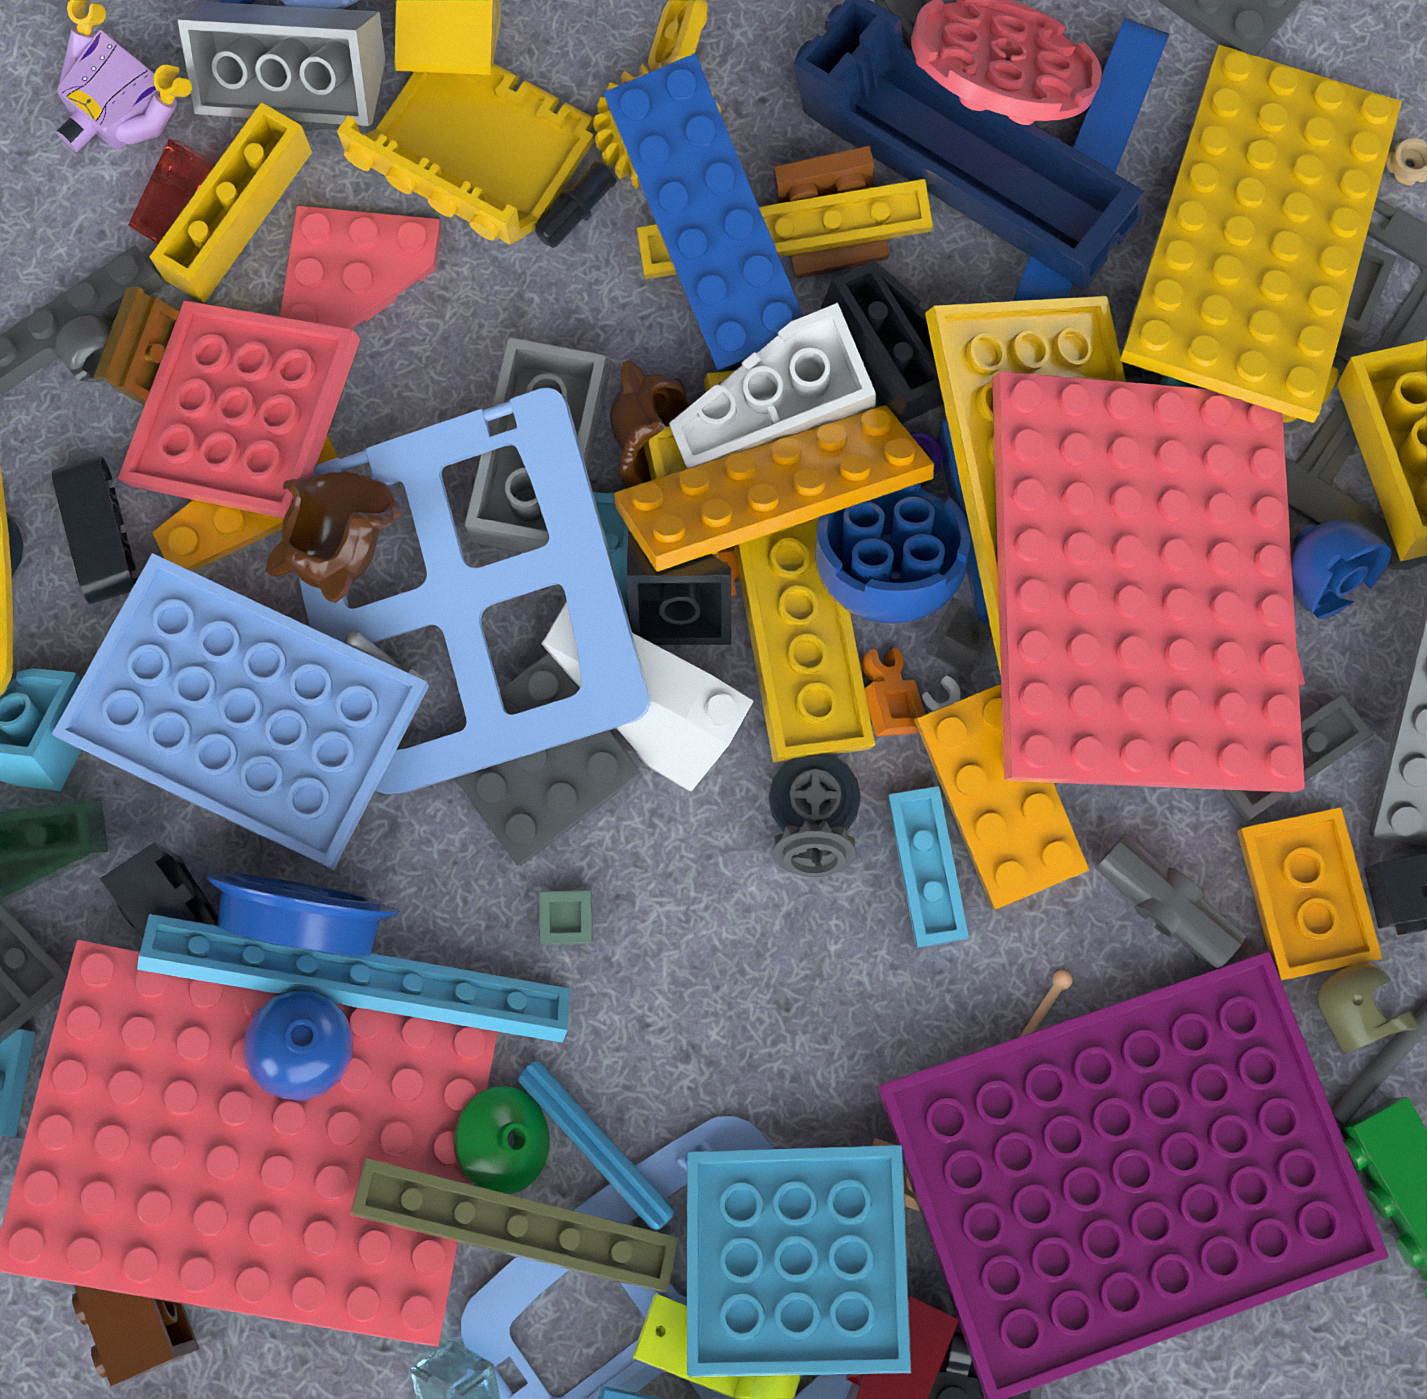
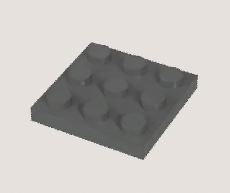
M547 653L501 688L500 694L505 711L510 715H514L571 697L580 688L551 654ZM466 716L436 739L462 731L467 723ZM607 730L465 774L455 779L515 864L522 866L633 783L643 773L613 732Z

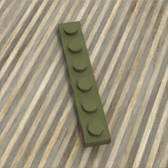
M367 1158L363 1161L349 1213L351 1216L660 1293L668 1292L679 1242L678 1237Z

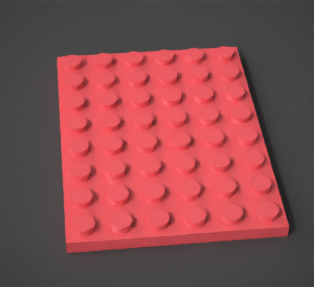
M999 371L992 378L1004 781L1297 792L1305 789L1283 413L1208 389Z
M77 940L0 1231V1272L438 1347L458 1242L351 1216L349 1213L363 1161L366 1158L469 1184L470 1181L461 1171L455 1156L454 1130L459 1114L466 1103L488 1087L498 1031L336 1004L346 1015L353 1034L352 1059L342 1079L326 1094L307 1101L283 1099L264 1092L250 1077L243 1057L245 1031L254 1013L272 997L281 994L137 970L140 952Z

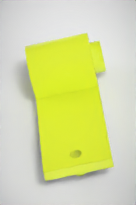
M654 1294L632 1356L634 1359L733 1399H794L801 1375L689 1377L687 1375V1306L659 1294Z

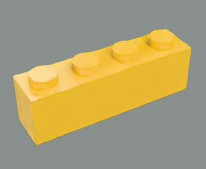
M262 102L259 104L150 255V259L164 281L205 304L312 154L302 125Z

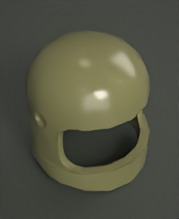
M1370 963L1348 966L1328 977L1318 990V1007L1343 1055L1387 1035L1414 1030L1420 1027L1411 1010L1391 1018L1385 1017L1380 1013L1374 1003L1373 992L1391 979L1379 966Z

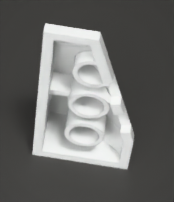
M836 303L791 321L778 332L776 338L758 353L754 352L742 362L740 368L719 385H714L672 420L669 425L688 469L874 409L876 393L839 304Z
M566 601L541 644L580 688L581 676L577 646ZM633 634L650 695V706L648 712L640 720L614 729H618L636 750L635 753L647 767L686 790L692 791L729 746L753 700L711 674Z

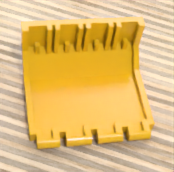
M493 63L491 75L414 72L376 129L363 135L360 133L357 121L347 115L338 128L337 133L345 151L344 156L354 166L364 171H369L372 168L385 175L387 181L397 190L405 194H411L414 191L425 197L430 206L442 215L452 217L455 214L470 222L471 228L480 236L492 241L497 237L512 245L535 230V227L548 214L594 143V135L589 132L594 126V117L567 102L562 105L557 114L554 113L555 108L559 104L558 97L526 80L516 92L513 91L519 81V76Z

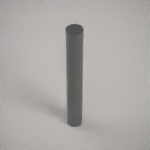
M1427 999L1413 1014L1420 1027L1414 1030L1397 1032L1331 1107L1338 1124L1341 1126L1346 1125L1427 1033Z

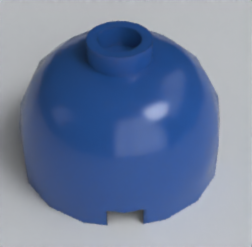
M1339 518L1324 521L1319 525L1310 524L1302 529L1293 541L1294 549L1291 552L1293 594L1317 618L1324 619L1335 616L1354 603V601L1343 599L1342 597L1353 591L1363 582L1370 589L1374 586L1388 567L1392 551L1377 532L1355 520Z
M293 990L272 997L254 1013L245 1031L243 1057L250 1077L264 1092L283 1099L307 1101L326 1094L342 1079L352 1059L353 1034L346 1015L333 1000L314 991Z

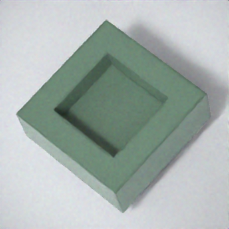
M591 890L539 892V933L541 946L593 944Z

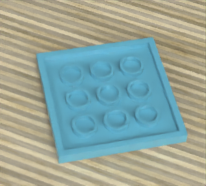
M902 1145L687 1152V1375L689 1377L911 1373Z

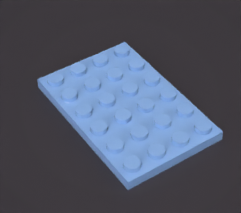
M152 553L53 730L52 735L334 871L429 685L418 677Z

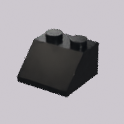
M628 531L627 592L629 623L632 633L654 645H731V567L713 554H708L656 572L632 533Z

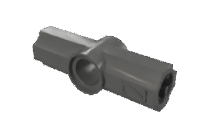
M1124 834L1095 867L1102 876L1107 878L1118 890L1122 891L1137 904L1135 909L1145 920L1148 917L1153 919L1157 923L1154 926L1155 929L1168 937L1174 936L1212 970L1221 968L1235 954L1246 938L1237 927L1232 925L1223 915L1203 900L1205 898L1203 891L1190 878L1174 868L1163 866L1127 834Z

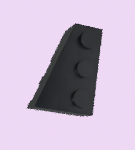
M875 260L832 279L821 308L824 309L836 303L839 304L875 390L876 398L881 406L887 405L903 424L944 404L925 316L926 312L919 306L920 300Z
M155 842L100 878L117 902V906L124 918L137 930L142 939L149 914L214 926L218 924V915L180 856Z

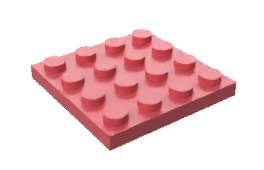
M183 301L117 479L129 487L284 519L294 499V495L289 490L283 489L284 482L291 479H308L313 476L361 338L353 329Z

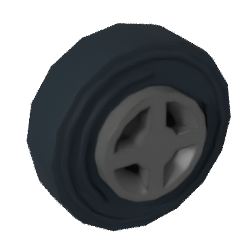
M825 753L792 758L785 762L773 777L769 793L772 817L783 832L786 826L802 827L805 821L811 825H819L827 821L830 828L840 826L844 827L847 832L857 818L861 801L858 780L849 766L835 756Z

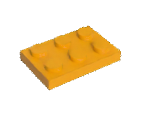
M1342 807L1244 827L1237 831L1267 948L1281 981L1383 959Z

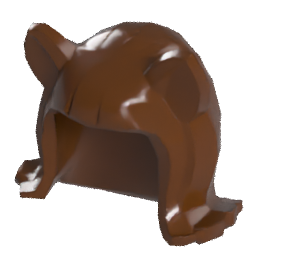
M629 360L623 362L621 368L622 388L614 398L610 410L612 433L622 451L619 475L622 478L625 489L651 481L644 443L660 433L665 427L670 426L669 423L690 406L680 379H672L663 375H645L640 367Z
M348 471L317 474L315 477H309L308 479L287 480L284 482L283 489L289 490L294 495V499L283 519L282 541L270 553L265 572L272 576H280L292 571L308 585L321 589L322 594L328 601L337 603L345 597L351 587V583L358 579L373 560L380 530L391 526L394 520L400 517L403 503L396 491L391 486L386 485V483L377 479L373 480L370 476H359L358 473H350Z

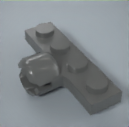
M136 245L0 335V393L2 395L57 359L62 360L73 376L79 381L91 383L103 381L94 378V374L112 329L111 323L116 318L126 288L140 287L149 296L165 285Z

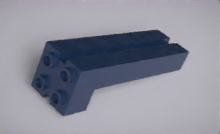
M845 0L842 5H836L830 11L825 21V30L827 32L823 37L817 34L812 41L808 40L805 42L796 55L794 67L805 114L857 148L870 146L873 158L908 180L925 179L927 192L1082 289L1087 287L1106 263L1108 253L1115 244L1120 245L1143 216L1144 190L1034 124L1022 125L1012 121L1007 115L987 109L975 111L965 107L960 102L959 96L943 87L917 65L913 51L904 46L901 18L871 0Z

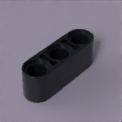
M98 456L52 470L53 485L77 579L86 601L89 604L130 593L138 579H133L131 572L136 570L127 533H121L120 526L124 525L115 487H109L108 481L112 480V475L105 459L102 456Z

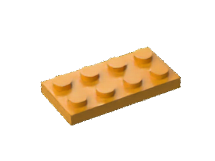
M1001 683L914 719L992 909H999L1089 871L1054 783L1004 781Z

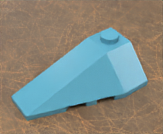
M32 668L17 671L16 678L10 680L4 694L0 696V781L22 787L54 791L62 790L81 750L57 739L52 735V732L81 682V678L77 673Z

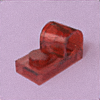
M169 139L128 226L156 244H159L217 163L188 144L179 140Z

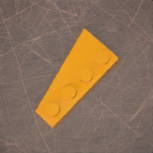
M326 436L316 465L338 458L328 436ZM192 500L154 530L152 534L164 559L193 572L282 530L283 518Z

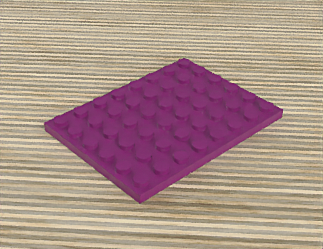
M1269 951L877 1086L896 1144L902 1145L903 1164L957 1319H959L958 1322L985 1399H1007L1389 1258Z

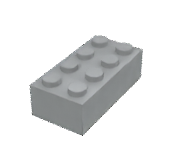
M508 337L492 407L540 388L548 387L557 390L568 402L588 473L609 380L606 355ZM514 413L488 422L492 436L518 428ZM511 445L481 454L465 527L472 543L526 553L545 546L549 541V533L532 482L517 448Z

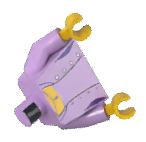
M69 0L67 6L68 15L78 25L71 27L57 93L72 115L56 130L57 135L75 152H79L95 134L114 150H119L126 144L132 145L159 137L177 106L175 97H187L192 91L191 82L189 79L176 78L179 74V67L161 65L154 74L102 30L95 34L92 27L100 25L106 19V10L102 4L91 3L87 15L86 6L88 0Z

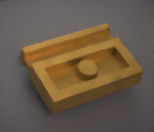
M127 287L94 378L108 382L112 385V388L145 406L180 312L160 299L148 296L144 293L145 290L140 287Z

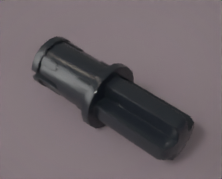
M594 161L588 171L570 190H562L560 193L561 200L535 227L536 235L545 245L552 248L557 247L582 219L587 221L592 216L590 210L617 182L612 172L600 162Z

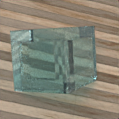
M448 1341L410 1369L416 1399H500L494 1364L455 1341Z

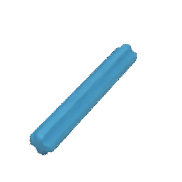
M534 1061L529 1064L518 1076L519 1083L648 1226L657 1231L662 1229L675 1215L674 1208L542 1063Z

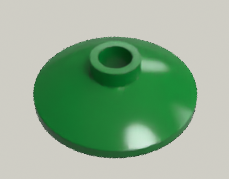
M492 1087L479 1092L466 1103L456 1122L454 1151L461 1171L474 1186L505 1194H513L532 1184L545 1166L550 1146L548 1124L541 1108L529 1095L512 1087ZM511 1130L515 1139L513 1149L507 1142V1136Z

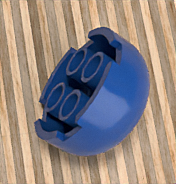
M921 483L819 517L815 545L816 566L821 581L829 594L851 613L880 623L911 622L936 612L957 592L967 569L971 531L964 512L953 499L949 498L945 502L938 496L922 490Z

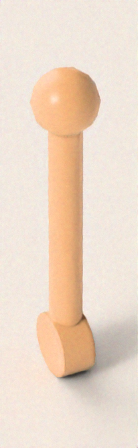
M1059 970L1053 974V986L1019 1037L1035 1032L1061 991L1071 987L1073 978L1068 971Z

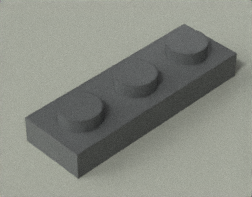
M1343 693L1301 721L1304 782L1374 735ZM1222 789L1245 822L1290 793Z

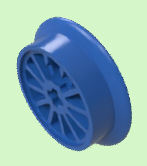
M247 874L207 875L209 882L222 891L218 928L237 935L291 947L347 955H370L380 921L396 916L400 912L399 909L382 904L381 901L370 897L312 884Z

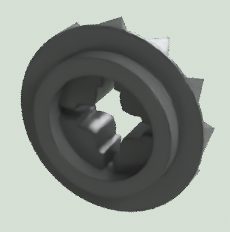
M805 821L802 827L786 826L783 834L774 837L773 858L775 862L784 870L804 877H824L842 871L852 864L856 856L855 838L847 835L844 827L830 828L827 821L819 825H811Z

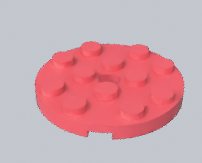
M932 0L921 8L911 34V47L916 57L917 65L943 87L959 96L960 102L965 107L975 111L987 109L1007 115L1012 121L1022 125H1031L1035 120L1067 119L1082 113L1091 105L1102 78L1101 66L1094 52L1085 42L1078 43L1076 46L1063 35L1065 25L1038 10L1010 0H957L954 3L946 4L942 0Z

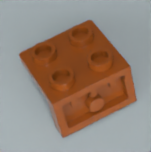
M870 146L774 166L778 204L873 188L874 162ZM885 239L790 255L795 277L804 278L864 265L873 260L876 262L886 260L889 257V248Z

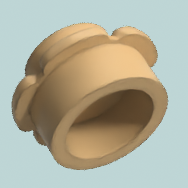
M1411 138L1397 143L1394 146V151L1390 152L1387 156V170L1395 175L1394 179L1402 185L1411 186L1417 181L1419 183L1425 182L1427 180V142ZM1406 161H1412L1414 163V166H1407Z

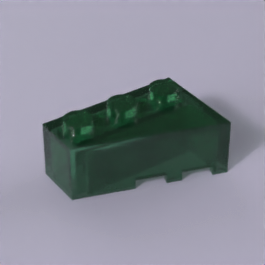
M82 801L0 813V904L108 852L102 801Z

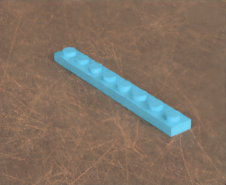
M149 914L137 970L277 994H284L293 990L314 991L333 1000L335 1004L562 1043L568 1030L570 988L372 953L370 955H347L291 947L237 935L214 925Z

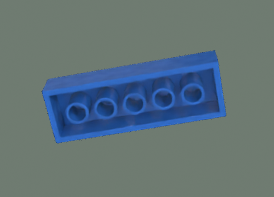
M694 53L603 93L716 371H735L742 366V362L754 352L758 353L776 338L778 332L787 324L804 316L697 55Z

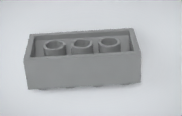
M203 2L178 19L187 75L192 84L191 98L194 114L250 118L262 102L293 121L342 124L348 115L357 121L358 126H370L373 123L386 61L380 11Z

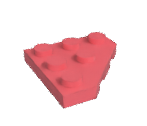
M297 206L280 317L347 329H354L364 320L365 322L369 321L397 300V296L418 280L421 282L436 271L442 228L440 219Z

